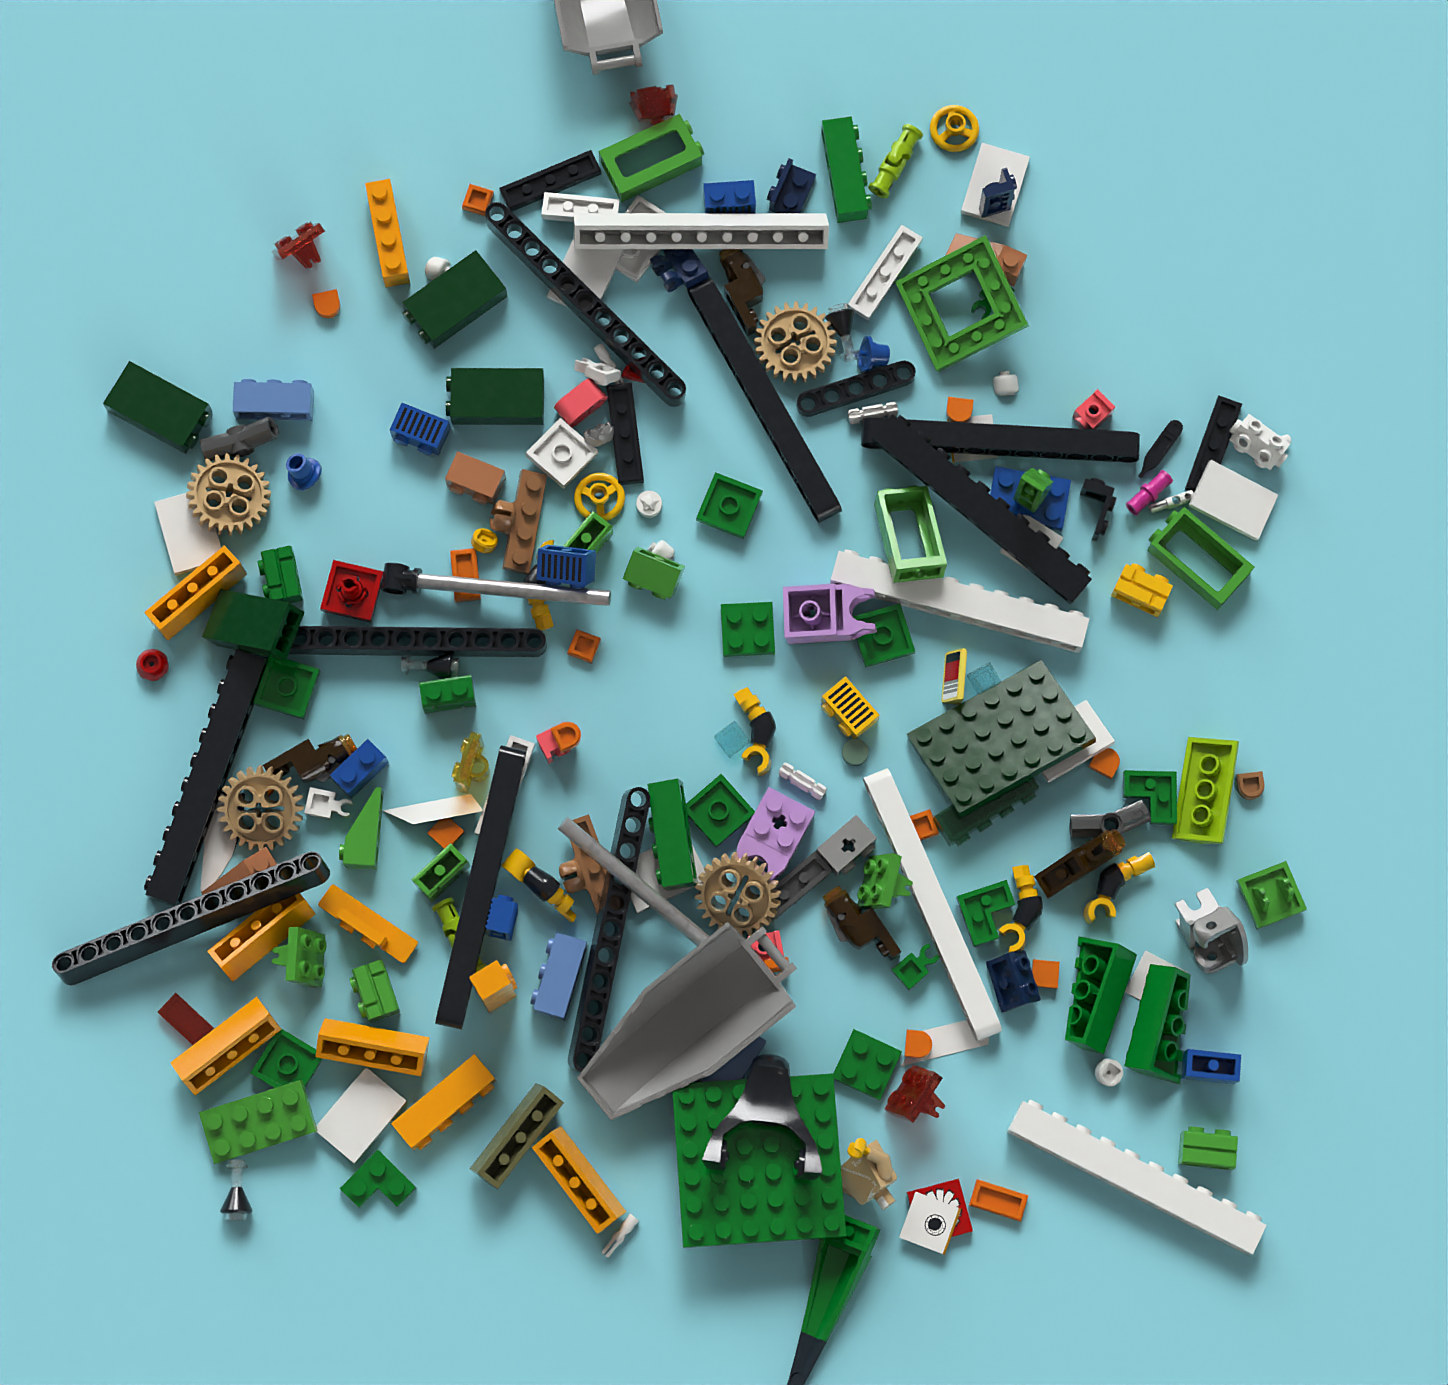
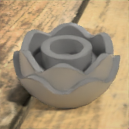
M609 422L606 425L598 424L594 429H587L583 433V438L586 439L585 442L587 444L598 447L612 440L614 428L613 426L611 427Z

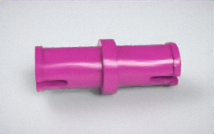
M1161 470L1148 484L1145 483L1140 487V491L1126 503V508L1133 515L1137 516L1150 502H1155L1158 499V495L1172 483V477L1166 471Z

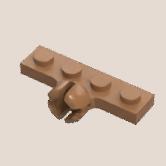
M522 469L519 474L515 501L499 500L492 508L491 515H494V518H490V527L492 530L503 532L507 535V545L502 566L504 570L525 575L530 572L547 479L545 474Z
M589 814L572 820L599 843ZM570 840L575 857L560 865L559 874L561 878L576 874L577 877L564 881L563 886L568 893L587 890L596 914H598L607 870ZM612 896L609 900V905L616 911L620 906V901L616 896Z

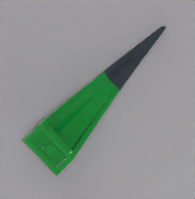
M845 1215L846 1237L819 1239L806 1311L787 1385L805 1384L872 1258L871 1252L881 1231L879 1228Z

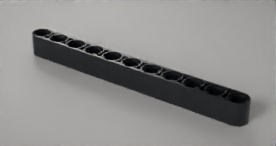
M494 202L488 205L485 212L487 227L667 405L671 407L680 406L685 401L686 396L684 381L504 204ZM501 214L503 218L495 221L491 219V216ZM512 231L521 233L518 238H511L508 234ZM534 248L539 252L538 254L531 256L528 255L526 251L528 249ZM547 266H553L556 268V271L547 273L543 269ZM565 283H570L574 288L566 291L561 286ZM586 300L591 302L592 305L589 308H582L579 306V303ZM600 318H606L609 320V324L601 326L596 321ZM622 335L627 338V341L625 343H617L614 339ZM635 353H642L645 359L636 361L632 356ZM657 370L662 372L663 376L655 379L651 377L650 373ZM671 388H677L680 390L681 394L678 396H671L668 393V390H670Z
M709 276L708 279L688 288L687 292L816 521L820 523L842 512L836 495L712 278Z
M865 418L862 420V447L881 449L872 441V438L889 418ZM906 419L911 423L909 427L916 434L919 431L931 440L929 444L934 449L941 448L946 453L1122 463L1139 461L1140 434L1136 432Z
M299 626L295 639L300 635H304L307 637V641L303 645H296L293 641L289 654L441 656L451 652L453 656L540 657L545 653L547 643L544 633L535 628ZM329 635L333 637L331 644L326 646L320 644L324 636ZM351 636L359 637V642L354 646L346 644L347 639ZM377 636L386 638L381 646H374L372 641ZM407 636L412 639L408 646L398 645V641L402 637ZM428 637L438 639L436 645L432 647L424 645V641ZM455 637H461L464 640L463 644L459 647L451 646L450 641ZM485 637L490 642L486 647H478L476 645L477 640ZM506 638L515 639L516 643L510 648L502 645L503 640ZM532 638H539L542 641V644L537 648L528 646V642Z
M503 745L499 749L435 1024L462 1030L473 985L469 977L476 973L485 934V925H487L486 920H488L487 915H489L491 899L494 896L527 753L525 750Z
M642 787L629 789L622 796L610 852L634 873H636L650 805V794ZM633 793H637L641 797V804L638 807L634 806L631 802V795ZM628 818L635 821L636 829L633 833L629 832L625 827ZM623 844L628 845L631 850V854L627 859L620 853V848ZM606 871L568 1054V1065L576 1072H582L586 1067L585 1065L583 1068H580L577 1065V1056L580 1053H584L587 1056L588 1064L600 1048L632 893L624 884H618L615 877L608 871ZM612 896H616L620 901V906L616 911L609 905V900ZM607 922L612 923L615 928L613 935L610 937L604 932V926ZM602 948L607 949L609 952V959L605 963L601 962L598 957V953ZM597 974H600L604 979V984L600 989H597L593 984V978ZM592 1000L598 1004V1011L595 1015H591L587 1009L589 1002ZM587 1026L593 1031L590 1041H585L582 1037V1031Z
M314 851L304 853L56 955L53 959L52 969L65 984L76 985L319 886L329 879L330 869L319 853Z

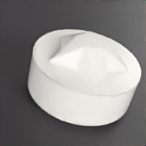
M644 491L637 498V510L644 517H655L662 509V499L654 491Z
M1103 1059L1097 1064L1095 1077L1102 1085L1115 1086L1122 1079L1123 1068L1118 1061Z

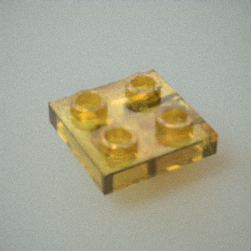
M471 732L469 738L465 737L460 749L462 759L460 763H455L451 775L454 778L453 782L456 785L457 791L468 794L472 781H484L490 774L488 761L481 755L484 748L481 734ZM480 762L485 765L484 770L478 774L473 773L474 763Z

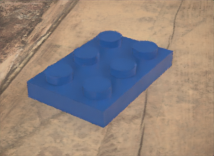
M995 466L990 491L992 497L995 499L1000 497L1011 506L1008 510L1015 516L1018 513L1022 516L1029 515L1049 529L1062 531L1071 480L1050 476V480L1054 481L1051 490L1036 512L1033 513L1013 500L1020 478L1025 471Z

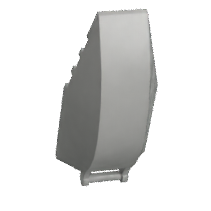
M554 0L564 51L588 56L593 75L599 74V71L619 67L631 65L641 67L640 47L663 34L657 0ZM633 50V55L600 61H597L596 57L597 55Z
M727 922L641 992L577 1077L610 1120L635 1110L654 1099H659L678 1088H683L700 1078L713 1074L796 1007L781 981L793 973L797 967L793 963L789 964L765 934L767 931L763 926L745 939ZM758 941L780 968L781 972L775 976L751 945L754 942Z

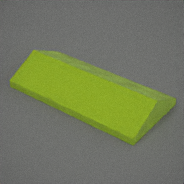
M1188 737L1177 801V824L1173 826L1172 832L1173 839L1198 844H1223L1239 741Z

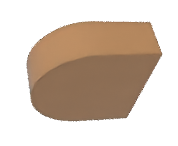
M1262 771L1235 775L1238 793L1244 799L1254 800L1263 793L1265 785Z

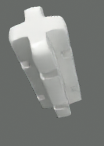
M896 402L886 403L885 406L878 404L862 407V410L858 408L850 409L848 411L850 424H857L865 418H884L885 416L889 418L892 414L898 416V407Z
M784 763L779 770V776L785 780L790 779V783L806 793H812L811 796L818 800H821L827 791L824 785L816 784L814 779L798 769L795 771L794 767L788 763Z

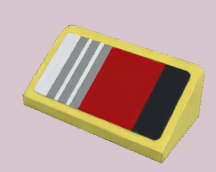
M965 648L953 650L945 654L942 703L960 705L964 699L967 650Z

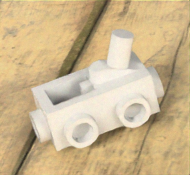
M1248 414L1243 422L1238 419L1229 431L1233 434L1229 440L1234 443V448L1240 453L1246 452L1253 457L1255 464L1260 468L1271 470L1274 465L1279 468L1288 457L1284 452L1291 443V437L1288 434L1283 436L1277 435L1250 414Z

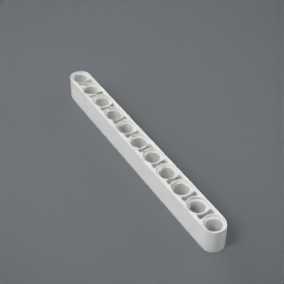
M886 768L864 777V785L894 854L902 856L900 863L904 877L913 882L909 889L936 951L940 956L939 958L976 1041H980L1002 1032V1027L889 769Z

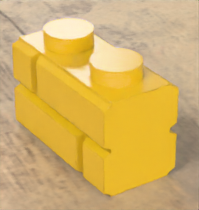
M1132 563L1131 566L1126 564L1111 596L1158 618L1173 585L1169 584V580L1162 575L1155 574V576L1145 573V568L1138 564Z

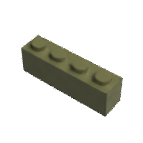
M535 1083L471 1166L470 1170L489 1185L498 1189L564 1102L545 1086Z

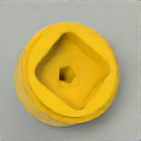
M485 528L477 529L471 539L473 548L481 553L493 552L498 543L497 535Z

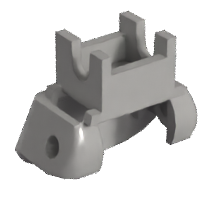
M1208 888L1196 893L1201 904L1198 910H1191L1183 899L1175 903V907L1179 912V919L1175 920V923L1188 942L1190 950L1195 949L1194 958L1196 964L1203 972L1210 974L1236 962L1240 966L1247 963L1248 941L1242 922L1228 907L1219 906ZM1195 942H1197L1200 945V947L1197 948ZM1211 954L1217 957L1213 961L1207 958Z

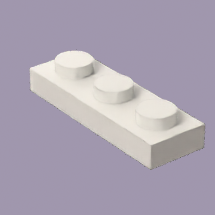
M544 192L541 216L545 220L574 222V213H619L620 199Z

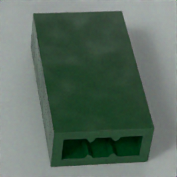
M475 250L402 302L404 308L402 314L410 325L415 324L419 329L417 333L425 344L430 343L435 349L507 298V290L481 255Z
M131 361L128 362L103 402L104 407L109 413L187 454L190 448L193 449L199 440V432L203 427L208 426L213 416L209 403Z
M451 368V376H446V392H451L450 401H446V416H450L452 425H544L543 368Z
M220 589L202 637L219 647L233 650L239 649L252 654L286 660L305 612L289 602Z

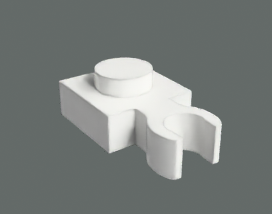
M582 358V361L575 360L574 370L585 373L584 376L593 379L595 384L606 386L611 382L620 380L621 370L601 362L596 364L587 358Z
M310 787L304 813L305 815L331 820L332 813L335 812L341 817L349 818L351 817L350 813L342 812V807L346 804L353 806V803L348 799L337 801L336 792Z

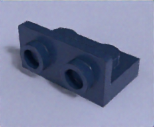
M788 158L786 165L781 164L776 178L779 181L776 187L772 186L767 196V200L770 201L769 210L775 213H801L816 179L815 173L793 165V159Z
M1007 167L1001 169L999 182L990 183L985 188H982L979 212L982 218L1011 210L1012 200L1015 199L1014 190L1017 189L1014 175H1009Z
M1025 950L1010 952L986 962L1001 1013L1041 1000Z

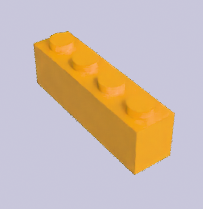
M390 179L365 183L385 288L410 283L391 181Z
M224 545L144 613L155 628L169 641L216 601L220 589H231L247 573L239 560Z
M299 893L255 911L207 952L230 980L234 982L273 948L288 937L289 927H301L315 915V912Z
M497 960L469 977L489 1013L517 997L514 990L518 987L512 973L506 964L500 966Z
M255 997L170 1063L184 1084L196 1096L282 1029L258 997Z
M324 1018L318 1033L315 1057L421 1076L427 1060L430 1037Z
M474 1054L391 1124L412 1150H415L417 1147L421 1150L432 1141L430 1136L437 1130L443 1132L453 1124L451 1119L459 1112L463 1115L474 1106L472 1103L474 1099L479 1095L482 1098L488 1095L495 1088L493 1084L496 1082V1079Z
M562 1126L551 1131L532 1147L597 1234L627 1212Z

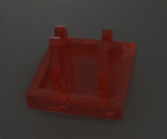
M307 222L295 230L297 235L292 238L290 235L288 237L285 236L274 244L276 249L271 252L277 260H283L292 254L304 268H312L310 260L313 263L321 262L313 239L324 233L325 230L320 223L312 224V222Z
M913 1065L904 1073L902 1083L898 1089L889 1096L888 1104L884 1110L893 1116L912 1123L915 1122L920 1112L938 1118L939 1113L936 1112L935 1108L944 1109L945 1104L934 1091L943 1078L934 1071Z

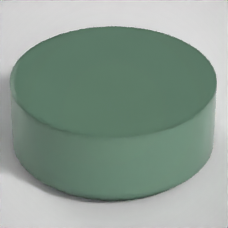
M851 739L844 744L842 757L847 764L859 766L868 757V747L860 739Z

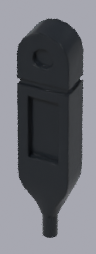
M1170 421L1149 449L1143 461L1142 471L1138 475L1139 478H1142L1146 472L1160 464L1181 435L1183 425L1180 421Z

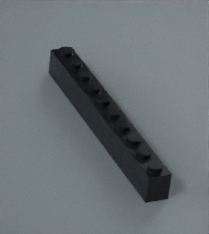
M892 414L874 435L872 441L1066 602L1072 604L1092 580L1088 576L1090 571L1080 563L1077 565L1072 563L1068 559L1070 555L1058 546L1055 549L1048 543L1051 539L1042 531L1038 530L1035 532L1029 527L1030 522L1019 513L1015 516L1008 510L1011 506L1000 497L997 499L989 494L991 490L983 482L978 481L975 483L969 478L971 473L962 465L958 464L956 467L949 461L950 455L943 449H934L929 444L931 440L920 431L916 434L909 428L911 423L903 416L899 415L896 417Z
M236 649L234 656L230 655L226 664L228 673L225 680L221 679L218 685V700L209 709L208 718H210L208 727L203 728L201 731L198 753L194 752L190 761L192 770L189 777L186 776L182 782V797L180 802L176 801L173 806L172 816L174 818L172 824L165 828L162 838L165 842L162 851H157L153 861V865L156 866L153 875L147 877L144 885L145 895L149 899L173 907L182 903L218 805V798L222 794V788L225 786L253 710V701L267 664L266 658Z

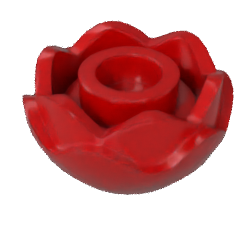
M148 649L142 652L136 661V669L139 676L150 681L159 680L168 672L167 656L157 649Z

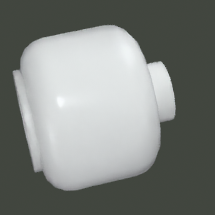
M432 257L425 267L426 277L433 281L450 269L451 263L444 258Z
M1010 371L999 372L1000 376L993 378L995 394L999 396L1015 395L1019 391L1017 375L1010 374Z
M664 540L659 541L657 544L653 542L647 549L669 560H672L675 556L674 548Z

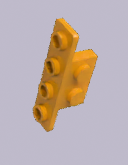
M334 884L329 887L318 903L320 908L341 921L339 923L341 928L350 934L353 931L357 932L362 936L360 940L372 949L375 946L379 947L403 964L406 963L418 945L417 940Z

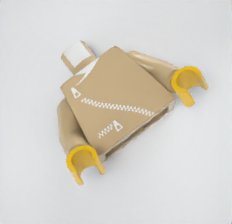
M863 1138L857 1139L855 1143L851 1142L847 1150L848 1155L851 1157L841 1166L843 1193L853 1197L861 1205L875 1199L881 1209L885 1210L896 1201L887 1189L897 1180L890 1156L884 1153L877 1140L868 1145Z

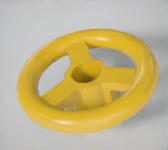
M949 105L938 110L932 117L930 134L935 144L941 149L949 152H961L970 148L976 142L979 135V123L976 116L969 109L960 105ZM947 114L946 129L938 135V122ZM964 116L969 119L972 130L965 128L966 120ZM951 125H957L959 128L954 129ZM962 135L969 138L964 143L957 145L945 142L951 136Z
M593 473L584 477L578 483L574 492L576 509L584 518H587L591 512L584 507L582 494L589 497L591 502L596 504L597 514L606 521L616 517L625 503V492L622 485L618 483L615 477L606 473ZM597 480L606 481L611 484L607 487L603 483H595L590 488L586 487L589 483ZM617 492L615 507L605 514L604 504L608 501L610 495ZM597 493H602L604 497L602 499L595 498V495Z

